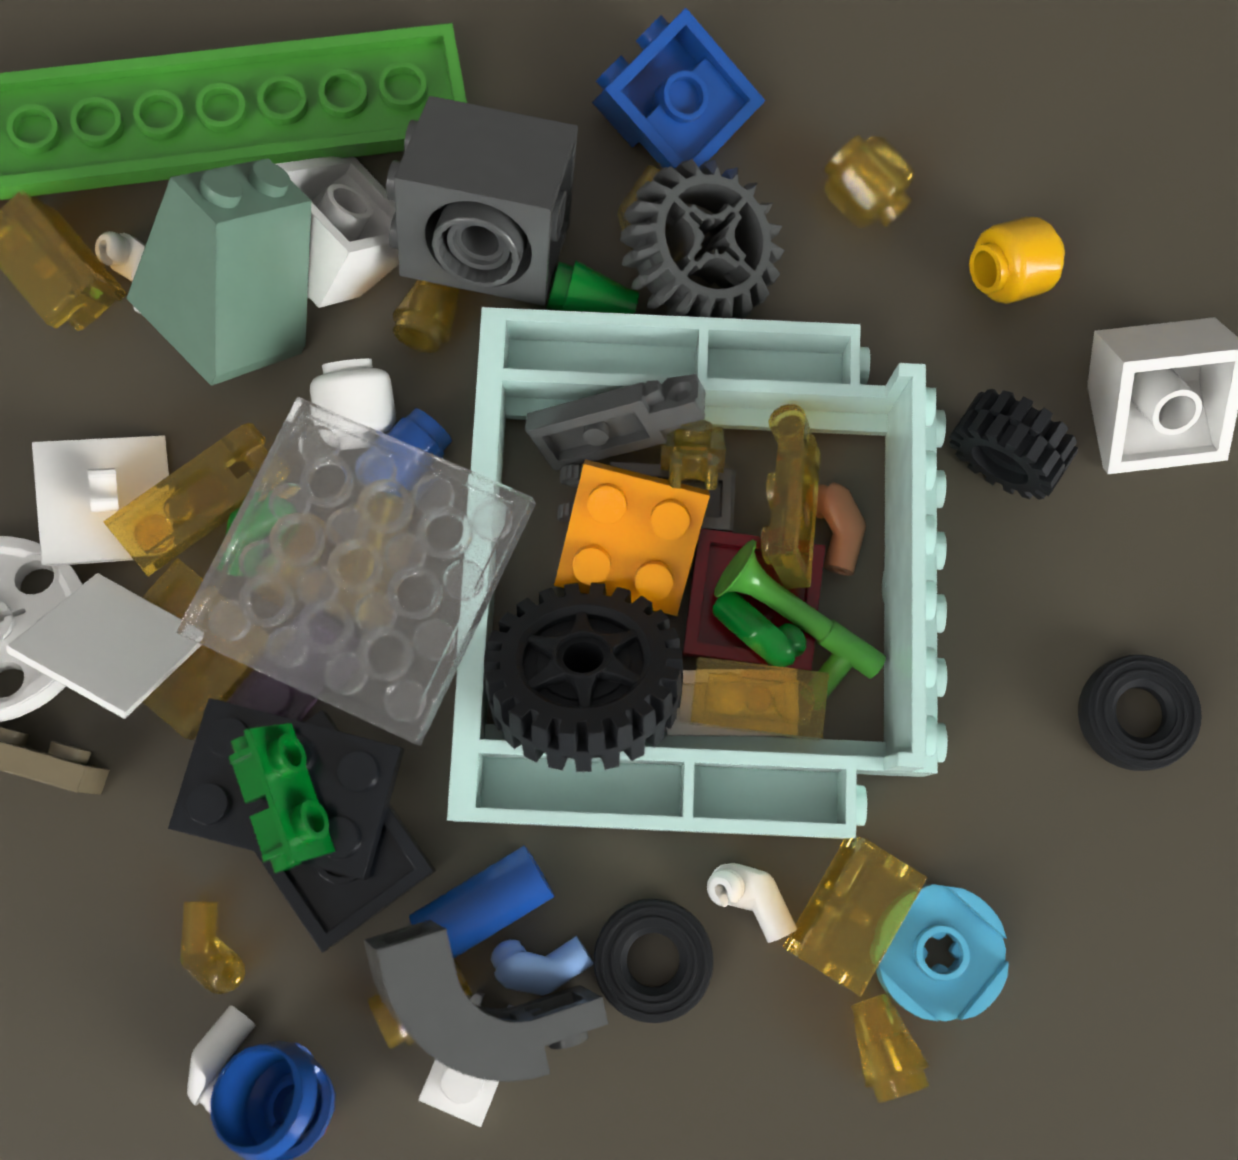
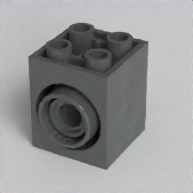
M429 96L419 120H410L407 126L402 160L392 161L387 176L386 195L389 200L395 201L396 207L390 227L389 243L391 248L398 249L399 276L545 306L570 225L578 126Z

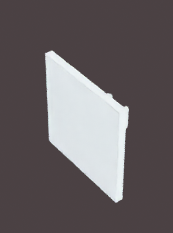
M165 436L32 442L42 567L177 557Z
M97 573L7 645V653L125 719L207 640L208 634Z

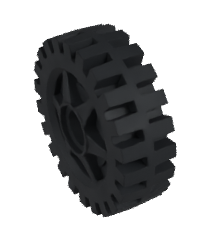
M578 583L564 585V596L557 597L554 590L549 588L539 592V605H536L528 597L516 604L517 616L507 612L499 620V631L492 630L488 639V651H485L484 654L485 685L490 711L498 731L503 730L505 741L514 749L522 745L524 757L537 763L546 752L548 767L563 770L567 758H572L575 760L576 772H591L592 759L601 758L604 769L607 770L619 767L621 751H624L629 759L634 761L644 755L645 741L655 747L664 739L665 727L672 728L677 718V709L680 708L682 697V648H680V639L675 627L670 628L669 618L662 610L653 613L652 602L643 596H640L631 603L630 590L617 587L612 596H606L605 584L591 583L589 594H580Z

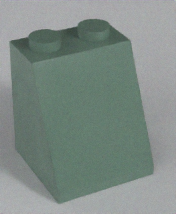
M269 158L170 177L126 298L211 386L299 355L305 347L312 201L291 181L288 173L280 166L274 164Z

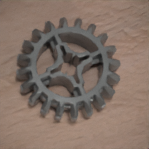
M690 159L689 161L681 162L675 169L671 166L661 169L653 177V181H647L638 189L635 196L637 201H634L626 209L624 218L631 225H628L621 232L619 241L633 248V250L623 257L621 265L637 268L640 274L632 281L631 289L639 290L646 286L652 293L648 299L647 309H656L664 303L667 305V316L733 319L747 317L751 314L753 307L762 304L767 299V296L770 295L767 287L774 284L781 275L773 266V263L781 259L785 250L772 243L771 239L779 234L782 226L768 223L765 216L769 213L773 202H762L759 204L753 195L756 192L758 182L748 183L744 187L738 184V167L729 168L720 175L716 159L705 161L699 167L693 159ZM695 205H698V206H700V207H703V208L709 210V211L712 212L714 215L704 213L703 211H701L700 209H698ZM710 232V235L703 243L704 247L700 252L701 256L694 260V256L702 248L700 244L705 237L704 235ZM689 276H700L710 285L716 282L722 289L701 286L689 279Z

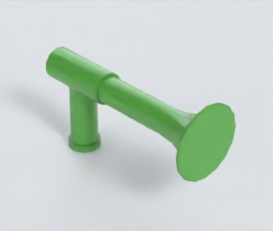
M755 540L747 542L738 551L722 573L715 587L714 595L719 597L726 592H739L750 595L817 640L818 644L832 653L808 684L797 692L796 695L802 703L813 711L819 712L823 708L825 700L852 667L869 679L878 674L885 663L886 656L834 619L830 620L771 578L757 561Z

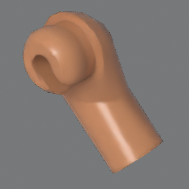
M835 482L829 486L819 484L809 492L807 506L809 512L814 514L815 517L825 518L832 531L823 567L836 574L851 576L854 574L866 531L865 519L849 489Z

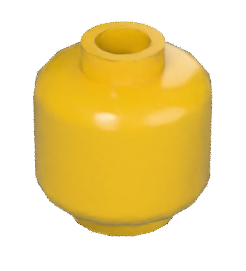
M1018 218L993 225L981 233L970 256V274L976 287L993 301L1005 304L1014 303L1041 295L1054 288L1062 274L1065 249L1062 240L1053 226L1042 218Z

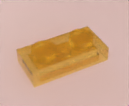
M698 657L696 660L689 725L819 741L823 739L829 673Z

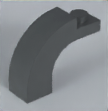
M432 920L364 939L375 986L391 1016L431 1057L462 1074L491 1081H522L549 1075L550 1070L544 1046L548 1045L551 1049H565L576 1046L588 1039L587 1031L608 1024L603 998L581 985L510 1008H487L472 1003L459 983L447 929Z

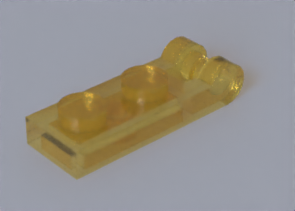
M786 404L775 409L768 421L772 435L778 443L776 471L768 473L766 480L767 499L772 512L770 525L764 526L761 531V550L765 563L773 565L784 588L791 589L811 587L821 452L815 436L810 433L809 421L804 410L796 404Z
M246 423L104 520L103 523L145 575L149 577L228 520L230 513L258 494L273 492L281 487L292 475V469L280 455L272 456L264 447L266 438L253 423ZM245 461L251 470L237 479L228 467L236 462Z

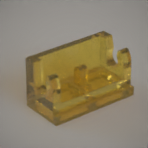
M19 191L0 209V269L47 325L57 329L69 320L75 330L80 331L95 321L115 301L119 302L127 295L126 291L56 209L34 196L28 195L24 191Z
M856 836V838L844 839L796 923L797 930L789 935L782 948L861 997L928 877L866 838Z

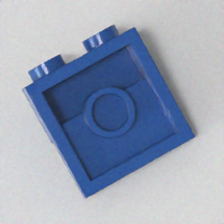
M685 8L670 24L660 15L638 37L636 42L643 51L630 64L621 55L596 80V83L603 91L592 103L631 147L640 142L662 168L671 166L675 169L681 162L689 161L690 159H693L698 167L705 161H708L766 100L689 10Z

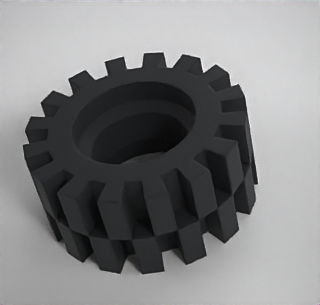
M987 389L985 393L979 392L949 437L951 438L949 442L951 448L957 450L955 455L960 461L970 462L967 468L975 474L983 473L986 476L984 480L991 485H994L995 482L1001 484L1005 492L1013 494L1017 490L1022 498L1031 499L1032 496L1038 500L1044 499L1046 495L1049 497L1078 452V447L1075 446L1077 443L1075 436L1066 434L1069 428L1062 421L1053 422L1050 419L1053 415L1052 412L1046 408L1038 411L1032 407L1034 401L1024 396L1018 401L1015 399L1013 392L1005 390L1000 395L995 389Z

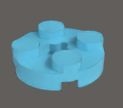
M929 883L920 885L917 888L906 890L895 897L885 907L876 922L873 940L869 947V956L872 964L875 966L878 980L882 988L895 1003L917 1017L932 1021L964 1020L975 1017L996 1000L1008 976L1009 961L1005 960L1006 947L1003 938H1006L1002 922L985 901L970 891ZM947 934L954 941L948 951L955 960L949 968L937 963L930 969L925 962L928 951L924 945L930 937L940 940Z

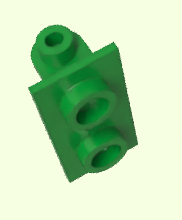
M292 723L254 727L244 730L245 736L231 742L234 754L228 758L230 764L233 765L245 803L254 802L266 796L269 808L250 816L262 852L263 863L271 861L274 873L276 874L302 864V861L335 852L328 831V817L324 808L318 802L306 767V753L301 742L296 738Z

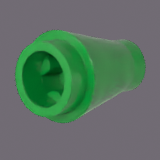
M577 260L574 261L573 265L559 261L546 309L635 314L639 291L627 288Z

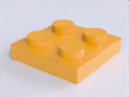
M585 459L554 586L564 588L566 584L578 583L580 592L589 594L591 583L605 584L606 596H612L615 589L620 587L630 590L631 603L640 596H643L652 602L653 611L662 610L665 614L677 616L709 501V490Z

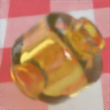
M856 135L824 168V172L829 176L824 187L826 197L857 228L868 227L877 220L887 227L913 201L905 192L912 185L915 172L912 166L882 136H873L864 141L860 135Z

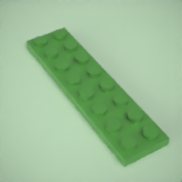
M453 23L0 73V200L169 180L173 176L267 158L274 164L329 156L349 158L404 151L407 126L410 120H419L429 96L467 103Z

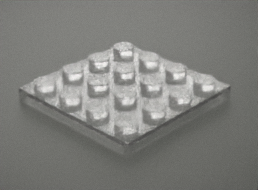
M297 396L176 633L421 746L536 503L533 497Z

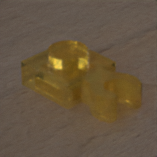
M699 420L683 424L679 429L667 434V443L660 444V470H669V485L672 488H681V482L685 479L701 480L706 483L705 487L707 490H715L717 488L719 473H724L726 447L723 427H712L713 425L709 421Z

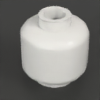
M351 359L323 364V374L314 378L310 384V395L317 434L325 440H340L342 452L373 448L378 443L377 435L387 433L397 422L389 374L385 370L373 368L372 359Z

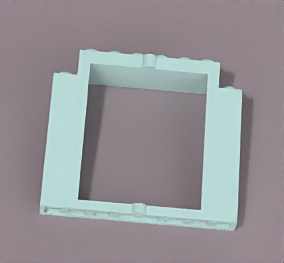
M482 307L447 820L471 823L852 839L856 838V825L864 826L867 817V792L864 785H857V774L924 777L938 773V762L945 761L948 745L946 726L944 723H937V697L944 696L947 686L946 661L944 658H937V633L944 631L947 619L945 595L937 594V570L943 569L947 552L946 535L944 532L937 531V508L943 507L946 496L944 470H937V447H942L944 443L946 415L944 410H936V388L926 387V364L899 363L886 385H866L870 373L869 347H860L861 324ZM697 374L706 392L705 419L683 424L681 427L885 436V563L882 578L884 655L886 656L884 663V742L764 736H666V732H664V739L655 747L645 741L644 755L634 761H631L624 751H621L619 767L605 770L601 758H593L591 772H576L575 760L572 758H567L564 769L558 770L548 767L546 752L537 763L524 757L522 745L515 749L512 748L505 741L503 730L498 731L495 724H487L488 698L485 685L484 654L485 651H488V639L493 629L506 419L526 420L527 413L644 382L645 384L647 381L658 380L662 384L667 378Z

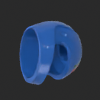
M284 1041L248 1047L236 1054L221 1070L213 1087L210 1100V1116L217 1136L226 1146L245 1160H293L307 1153L326 1133L335 1110V1091L325 1069L314 1059L306 1047L296 1042Z

